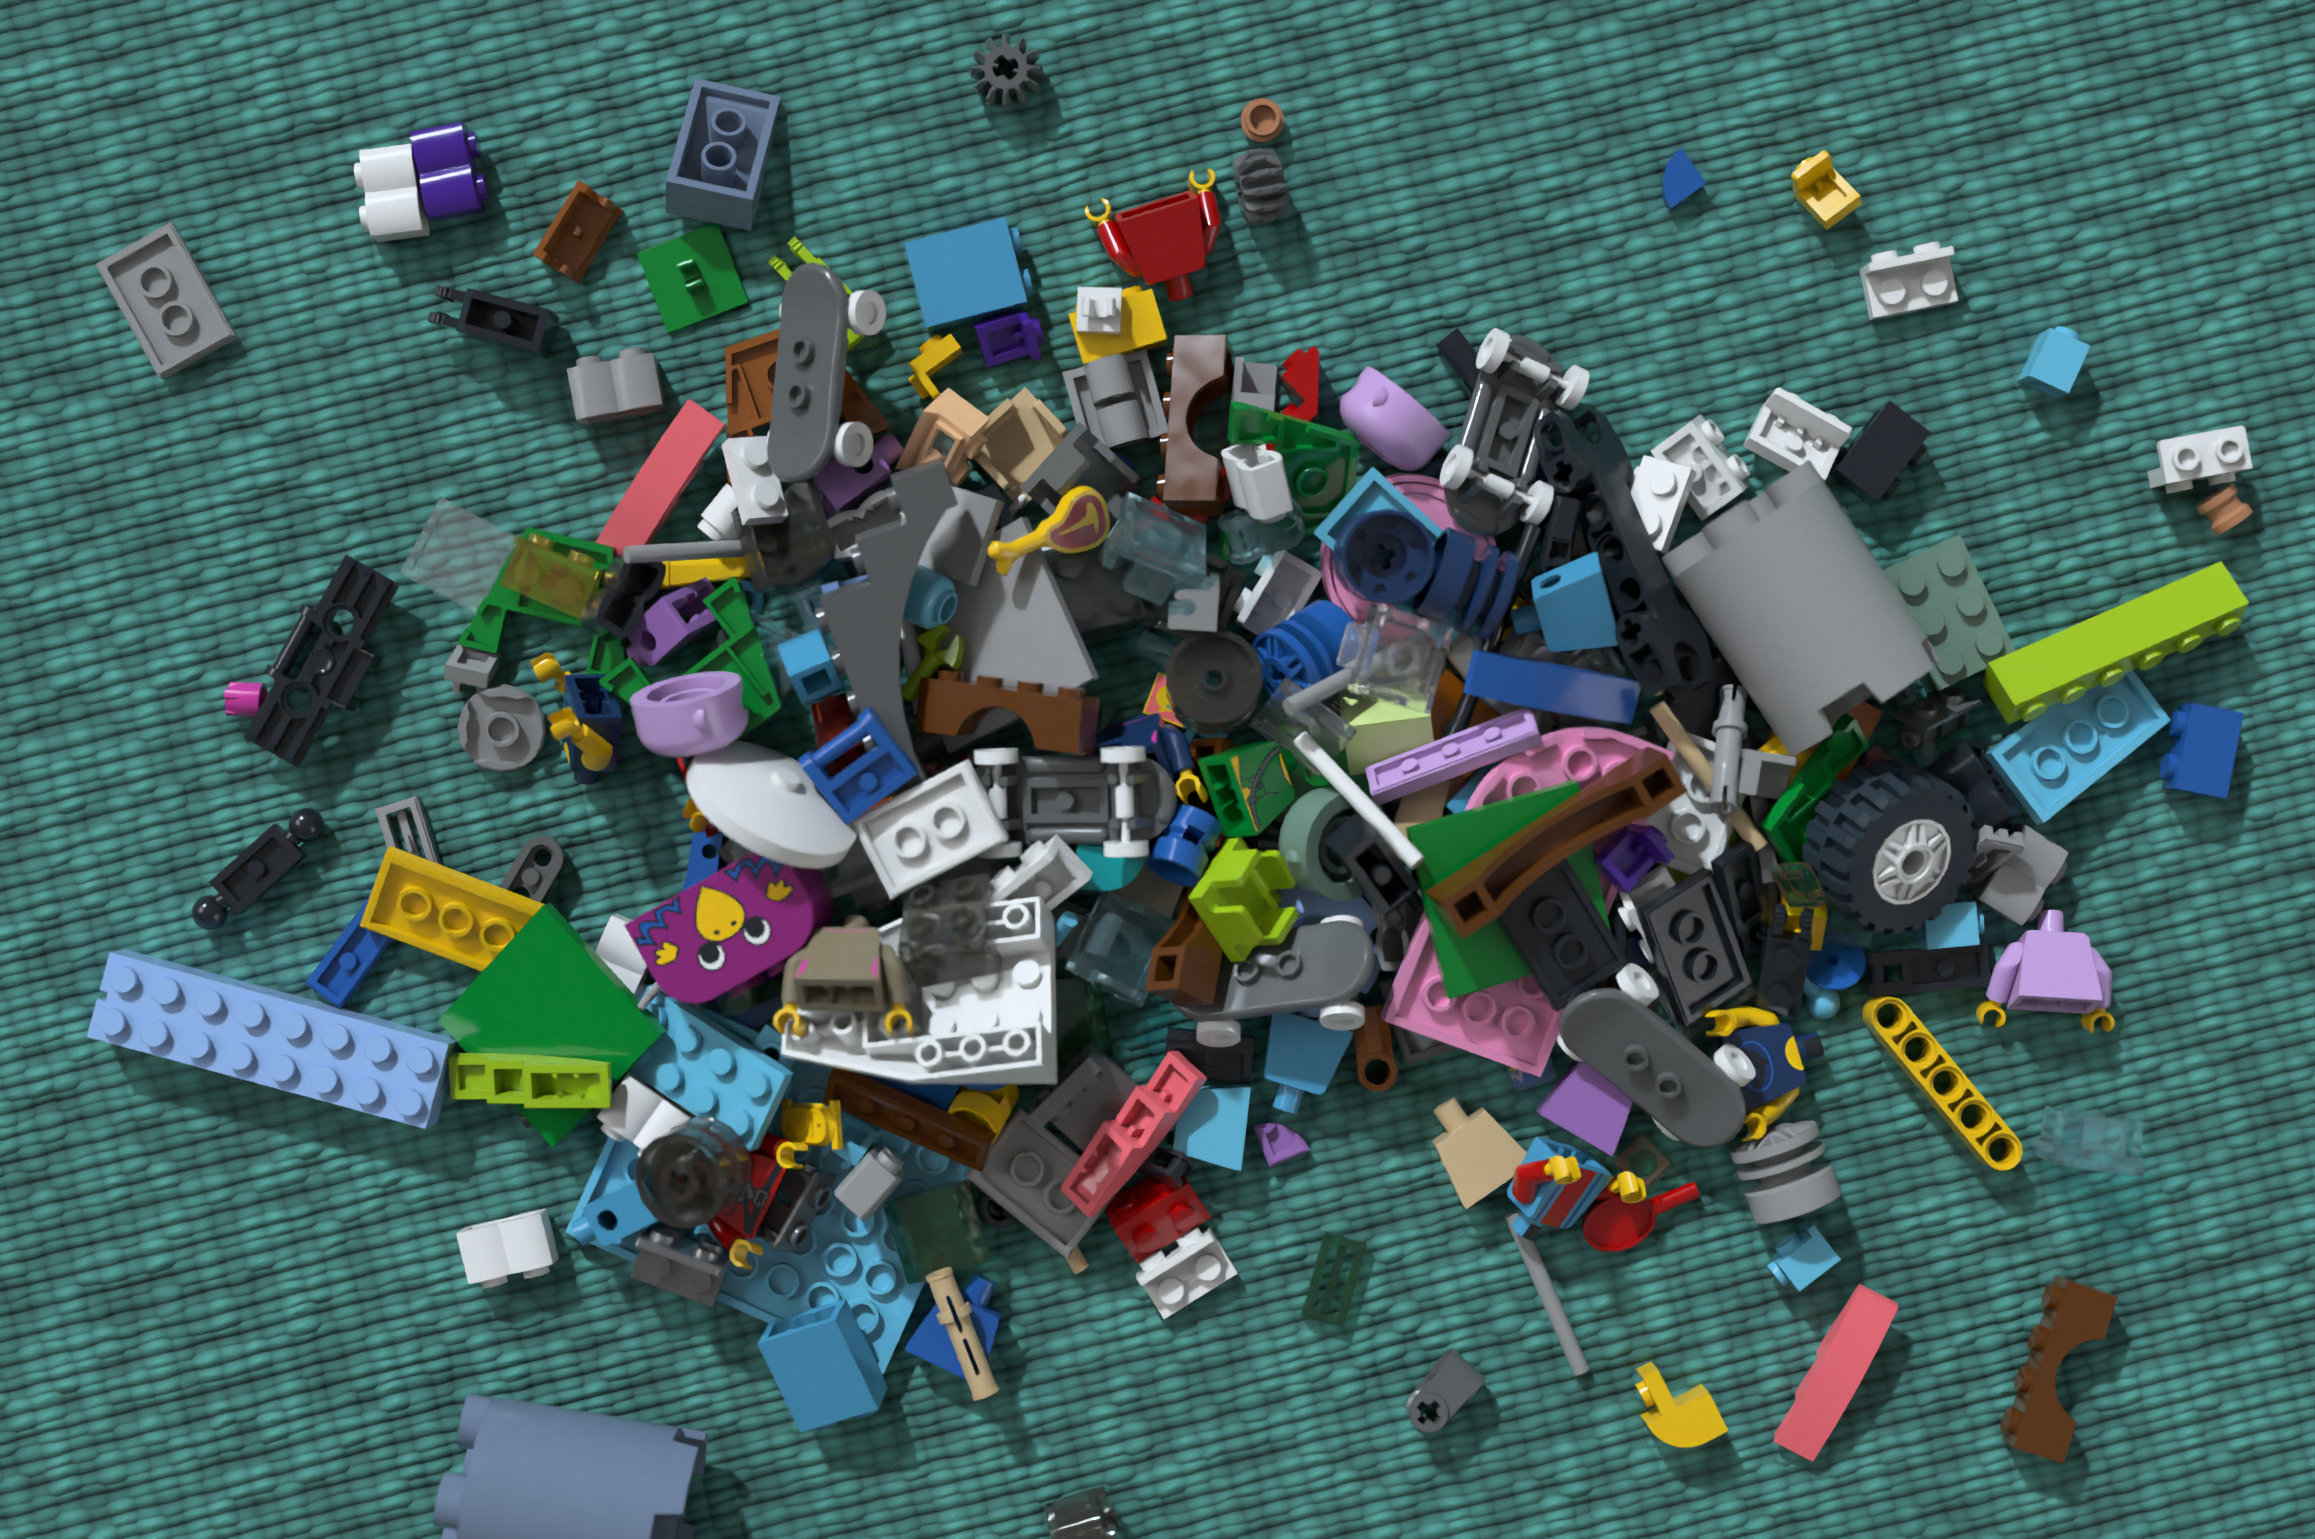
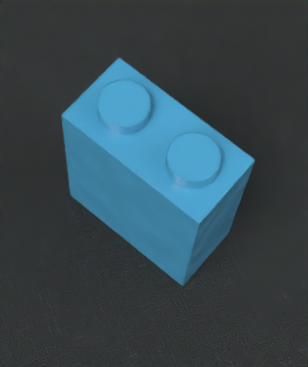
M1006 217L904 243L925 327L929 334L980 321L1019 307L1023 309L1029 308L1026 296L1034 295V290L1028 269L1019 271L1015 254L1023 253L1018 228L1009 229Z
M846 1299L769 1322L757 1344L800 1433L815 1428L819 1431L827 1430L839 1421L852 1417L857 1419L869 1417L879 1409L888 1389L887 1383Z

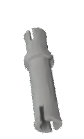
M1733 684L1724 685L1719 690L1718 719L1713 723L1712 731L1716 737L1708 808L1712 812L1719 814L1722 797H1724V815L1733 814L1738 809L1737 797L1742 740L1746 739L1748 734V724L1744 721L1748 692L1743 686L1737 685L1735 700L1732 701Z

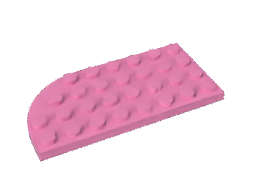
M1578 727L1547 733L1541 736L1543 744L1506 757L1497 763L1480 782L1464 811L1570 780L1577 781L1579 789L1582 790L1647 746L1666 753L1671 762L1675 753L1632 735L1605 728ZM1649 817L1633 822L1632 824L1645 826ZM1620 829L1591 843L1595 858ZM1597 866L1608 916L1618 890ZM1424 909L1382 1009L1380 1018L1385 1022L1541 1077L1559 1034V1020L1563 1009L1556 1012L1551 1008L1532 975L1448 999L1444 995Z

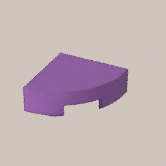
M1263 1122L1253 1125L1269 1167L1310 1151L1304 1139L1295 1130L1286 1125L1275 1122Z

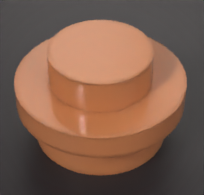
M1265 98L1256 99L1248 103L1243 109L1241 128L1244 134L1252 141L1258 143L1270 142L1278 137L1283 129L1284 115L1281 108L1274 101Z

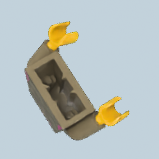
M849 915L843 920L842 927H821L817 929L810 943L802 947L787 961L781 1000L785 1001V1008L779 1010L773 1019L776 1030L782 1035L785 1034L786 1023L792 1018H795L793 1034L801 1037L805 1033L807 1023L805 1018L798 1013L799 1006L800 1011L885 1012L886 1004H891V1012L885 1019V1026L889 1035L894 1039L893 1024L900 1019L908 1021V1035L910 1037L913 1035L915 1025L911 1016L905 1011L904 1002H909L905 967L893 947L882 944L880 931L876 928H869V922L864 917Z

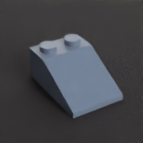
M695 78L666 179V213L748 231L752 230L761 196L781 97Z

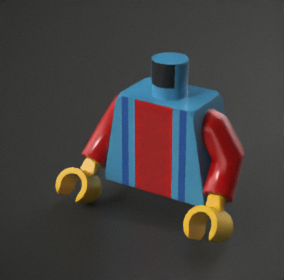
M1536 1136L1521 1165L1516 1167L1514 1178L1507 1189L1508 1197L1521 1210L1513 1222L1512 1228L1520 1236L1531 1241L1534 1240L1544 1224L1567 1229L1596 1200L1616 1198L1618 1192H1620L1621 1200L1625 1203H1637L1647 1197L1644 1180L1636 1178L1633 1173L1628 1171L1620 1173L1616 1180L1588 1150Z

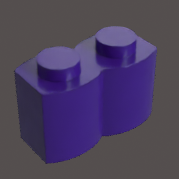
M463 122L410 132L423 202L428 218L433 222L484 213V201L490 200V191L485 175H478L475 158L481 157V147L477 133L475 131L469 132L468 127Z

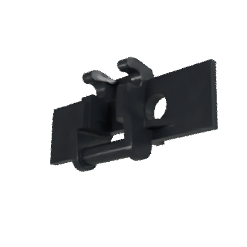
M345 555L316 609L301 604L298 610L301 615L273 666L267 665L264 673L274 678L275 683L244 738L299 768L334 704L344 709L355 711L361 699L356 697L354 693L367 669L373 668L378 670L384 659L382 656L372 653L365 648L401 584L356 559ZM347 610L353 615L355 625L349 634L343 636L338 629V622L334 618L339 611ZM317 624L322 627L323 632L296 678L290 675L289 672ZM305 687L312 695V704L306 711L298 712L292 708L290 696L295 689L301 690Z

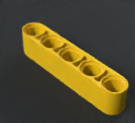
M1873 996L1869 998L1862 1010V1018L1865 1025L1972 1154L1981 1163L2000 1171L2014 1168L2020 1162L2023 1154L2019 1139L1907 1004L1891 996ZM1890 1003L1895 1010V1017L1891 1024L1882 1027L1877 1020V1013L1881 1006ZM1918 1037L1922 1042V1053L1916 1059L1909 1060L1905 1054L1906 1044L1910 1039ZM1941 1071H1947L1950 1076V1085L1944 1092L1937 1093L1933 1087L1934 1077ZM1974 1104L1978 1110L1977 1120L1970 1126H1964L1961 1121L1962 1111L1968 1105ZM1998 1138H2003L2006 1146L2005 1152L2000 1158L1992 1160L1989 1155L1990 1144Z

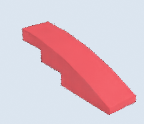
M688 399L632 481L595 543L615 547L616 557L623 552L625 546L649 545L681 501L680 495L701 468L703 458L727 425L691 399Z
M1168 1051L1148 1084L1135 1087L1115 1120H1104L1060 1190L1087 1217H1093L1156 1149L1184 1113L1207 1080V1077L1179 1051Z
M1861 1284L1857 1286L1818 1346L1815 1362L1795 1391V1402L1774 1433L1775 1443L1812 1462L1815 1460L1856 1392L1899 1308L1897 1302Z

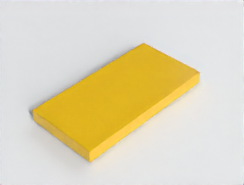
M389 846L383 858L360 926L482 972L545 904Z

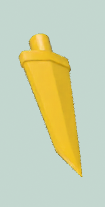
M751 556L664 561L662 563L666 565V573L659 589L690 585L705 577L710 582L730 580L733 576H737L738 579L764 576L789 559Z

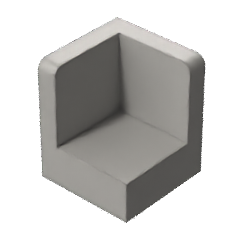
M1235 357L1231 401H1239L1274 411L1277 366L1244 362V357Z
M1742 749L1738 793L1779 800L1787 789L1791 766H1797L1798 757Z

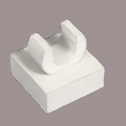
M1078 287L1077 333L1121 334L1122 288Z

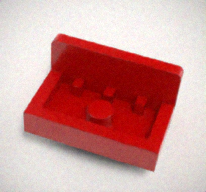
M1184 1174L1181 1177L1183 1184L1178 1189L1149 1176L1130 1189L1118 1193L1105 1208L1113 1229L1137 1263H1140L1211 1218L1207 1208Z

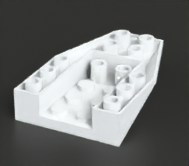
M1040 896L912 913L878 928L881 934L882 944L892 946L905 967L909 1002H904L905 1011L911 1016L915 1025V1030L911 1037L907 1031L908 1021L903 1019L897 1020L893 1024L894 1039L889 1035L885 1026V1019L891 1012V1004H886L885 1012L800 1011L799 1006L798 1013L805 1018L807 1023L805 1033L801 1037L793 1034L795 1018H792L786 1023V1031L782 1035V1055L786 1058L912 1084H1057L1055 917Z

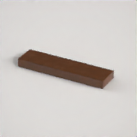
M835 1067L832 1069L823 1103L829 1105L831 1100H840L841 1111L979 1172L984 1170L988 1163L996 1133L860 1073Z

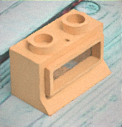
M947 388L922 411L895 469L906 470L942 457L951 485L959 487L973 468L968 464L969 460H972L986 443L987 438L982 434L990 418L950 388Z

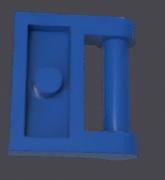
M872 707L859 714V721L815 753L808 751L798 759L806 775L846 825L917 775L919 771L918 767L889 732L882 718ZM870 735L878 745L831 778L825 767Z

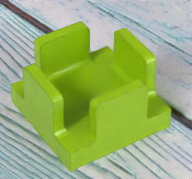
M1242 837L1226 838L1188 898L1231 962L1245 961L1255 946L1281 944L1299 916L1295 907L1278 908L1282 898L1276 889L1294 888L1296 885L1282 854L1278 850L1257 851V849H1249Z

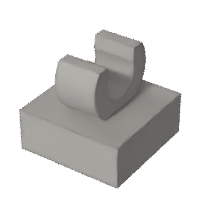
M457 645L445 664L444 680L453 681L452 690L455 694H460L465 684L476 686L477 692L484 688L487 689L499 669L500 653L496 654Z

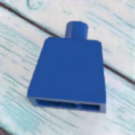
M973 1272L964 1293L961 1292L964 1302L970 1303L972 1312L969 1315L988 1361L1002 1312L987 1304L997 1283L982 1274ZM947 1296L946 1299L957 1327L961 1328L962 1326L950 1296ZM935 1302L910 1336L904 1350L966 1380L945 1324H939L936 1315L939 1313V1309ZM963 1339L974 1370L977 1371L978 1366L967 1339Z

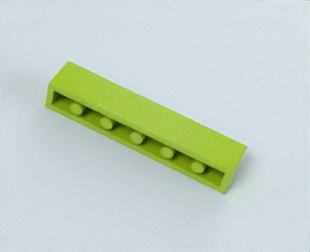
M2222 561L1989 662L1982 684L2008 725L2020 719H2023L2025 722L2031 721L2042 715L2047 710V707L2056 703L2070 704L2081 698L2088 689L2098 685L2102 687L2111 686L2121 680L2125 673L2136 668L2141 670L2150 669L2160 663L2164 656L2177 650L2179 653H2186L2196 648L2203 639L2216 633L2218 636H2225L2233 632L2241 625V619L2249 602Z

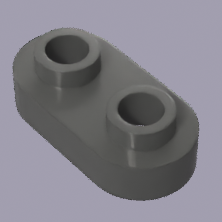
M538 836L528 840L517 855L500 887L516 893L518 888L525 887L529 891L530 899L543 903L565 866L566 852L564 847L558 840L549 836ZM543 849L548 850L552 857L551 862L547 866L541 865L537 858L538 853Z

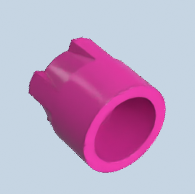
M230 682L224 691L226 715L256 717L268 695L266 684Z

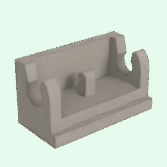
M1210 572V576L1183 575L1176 578V585H1190L1194 589L1179 590L1174 594L1176 600L1169 601L1168 629L1217 632L1220 589L1219 573Z

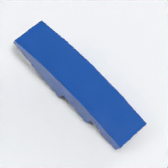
M1474 649L1463 693L1557 713L1631 724L1641 686L1636 679L1630 677L1597 673L1587 668L1553 664L1538 658Z

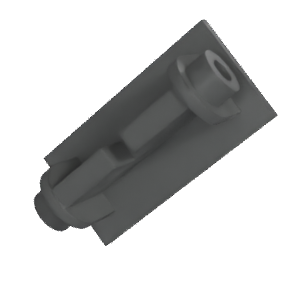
M1946 687L1921 700L1912 702L1911 705L1893 713L1892 718L1904 722L1903 734L1901 736L1903 745L1909 749L1919 750L1935 741L1936 736L1942 737L1956 729L1963 728L1969 719V710L1981 705L1982 700L1965 694L1960 688Z
M803 1160L801 1164L803 1168L793 1169L781 1193L793 1200L790 1207L781 1200H776L761 1225L763 1232L760 1237L773 1244L771 1248L774 1250L794 1253L796 1248H799L807 1240L811 1229L810 1224L818 1210L828 1203L832 1195L831 1187L837 1178L835 1175L817 1172L819 1168L816 1165Z

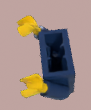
M1158 713L1150 715L1140 714L1132 720L1106 727L1096 739L1095 751L1084 754L1101 755L1100 748L1144 746L1146 757L1158 762L1169 773L1172 780H1174L1175 776H1180V779L1176 782L1175 789L1184 805L1189 806L1187 797L1195 790H1197L1203 802L1207 801L1208 793L1200 780L1193 775L1196 767L1188 739L1173 725H1165L1161 715Z

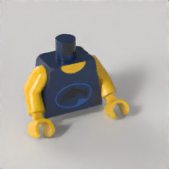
M544 653L530 661L533 670L542 684L555 677L554 687L563 695V709L548 715V719L552 723L550 730L557 741L562 739L570 769L574 771L575 781L587 785L595 784L599 781L600 772H608L616 768L623 717L615 693L608 691L598 682L607 674L573 675L569 671L564 673L552 653Z
M1748 1005L1726 1010H1710L1704 1014V1017H1714L1716 1025L1714 1030L1707 1031L1706 1035L1715 1037L1718 1050L1727 1043L1738 1047L1754 1066L1755 1078L1744 1087H1740L1746 1101V1112L1750 1111L1749 1114H1746L1743 1123H1746L1748 1133L1741 1140L1747 1142L1760 1139L1765 1135L1766 1127L1777 1120L1797 1098L1799 1086L1807 1082L1802 1062L1824 1056L1822 1042L1816 1031L1794 1037L1790 1024L1785 1021H1779L1778 1017L1770 1011Z

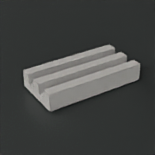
M414 796L375 809L387 849L389 846L400 849L389 815L396 812L408 853L421 857L406 812L407 808H411L426 859L441 865L420 796Z
M1984 825L1977 831L1978 840L1973 842V849L1977 851L1975 862H1970L1968 870L1971 872V875L1966 884H1978L2025 847L2023 833L2014 832L2008 836V830L2000 828L1993 834L1992 826Z

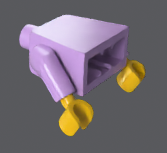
M2040 911L2037 916V930L2025 931L2017 942L2009 944L1995 965L1986 992L1989 1001H1984L1978 1005L1976 1009L1977 1020L1982 1025L1985 1013L1989 1010H1996L1997 1017L1995 1018L1994 1026L1996 1028L2003 1026L2006 1021V1015L2001 1005L2007 1002V1009L2082 1013V1026L2092 1034L2095 1030L2094 1022L2101 1016V1028L2109 1032L2115 1025L2114 1018L2106 1012V1008L2111 1005L2112 971L2098 951L2091 947L2089 937L2086 934L2064 932L2062 911Z

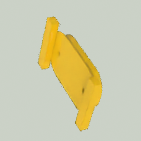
M782 1099L781 1130L784 1139L789 1142L805 1143L808 1146H827L832 1142V1149H843L840 1100L829 1101L828 1107L822 1103H793L792 1099Z

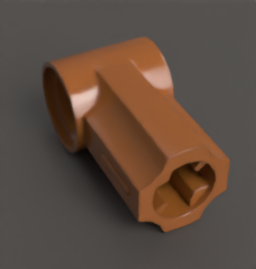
M1385 1004L1364 1007V1025L1352 1030L1357 1081L1361 1086L1378 1092L1387 1090L1394 1084L1398 1070L1393 1057L1389 1023L1380 1018ZM1374 1059L1382 1060L1387 1067L1385 1079L1377 1084L1370 1083L1365 1076L1366 1065Z

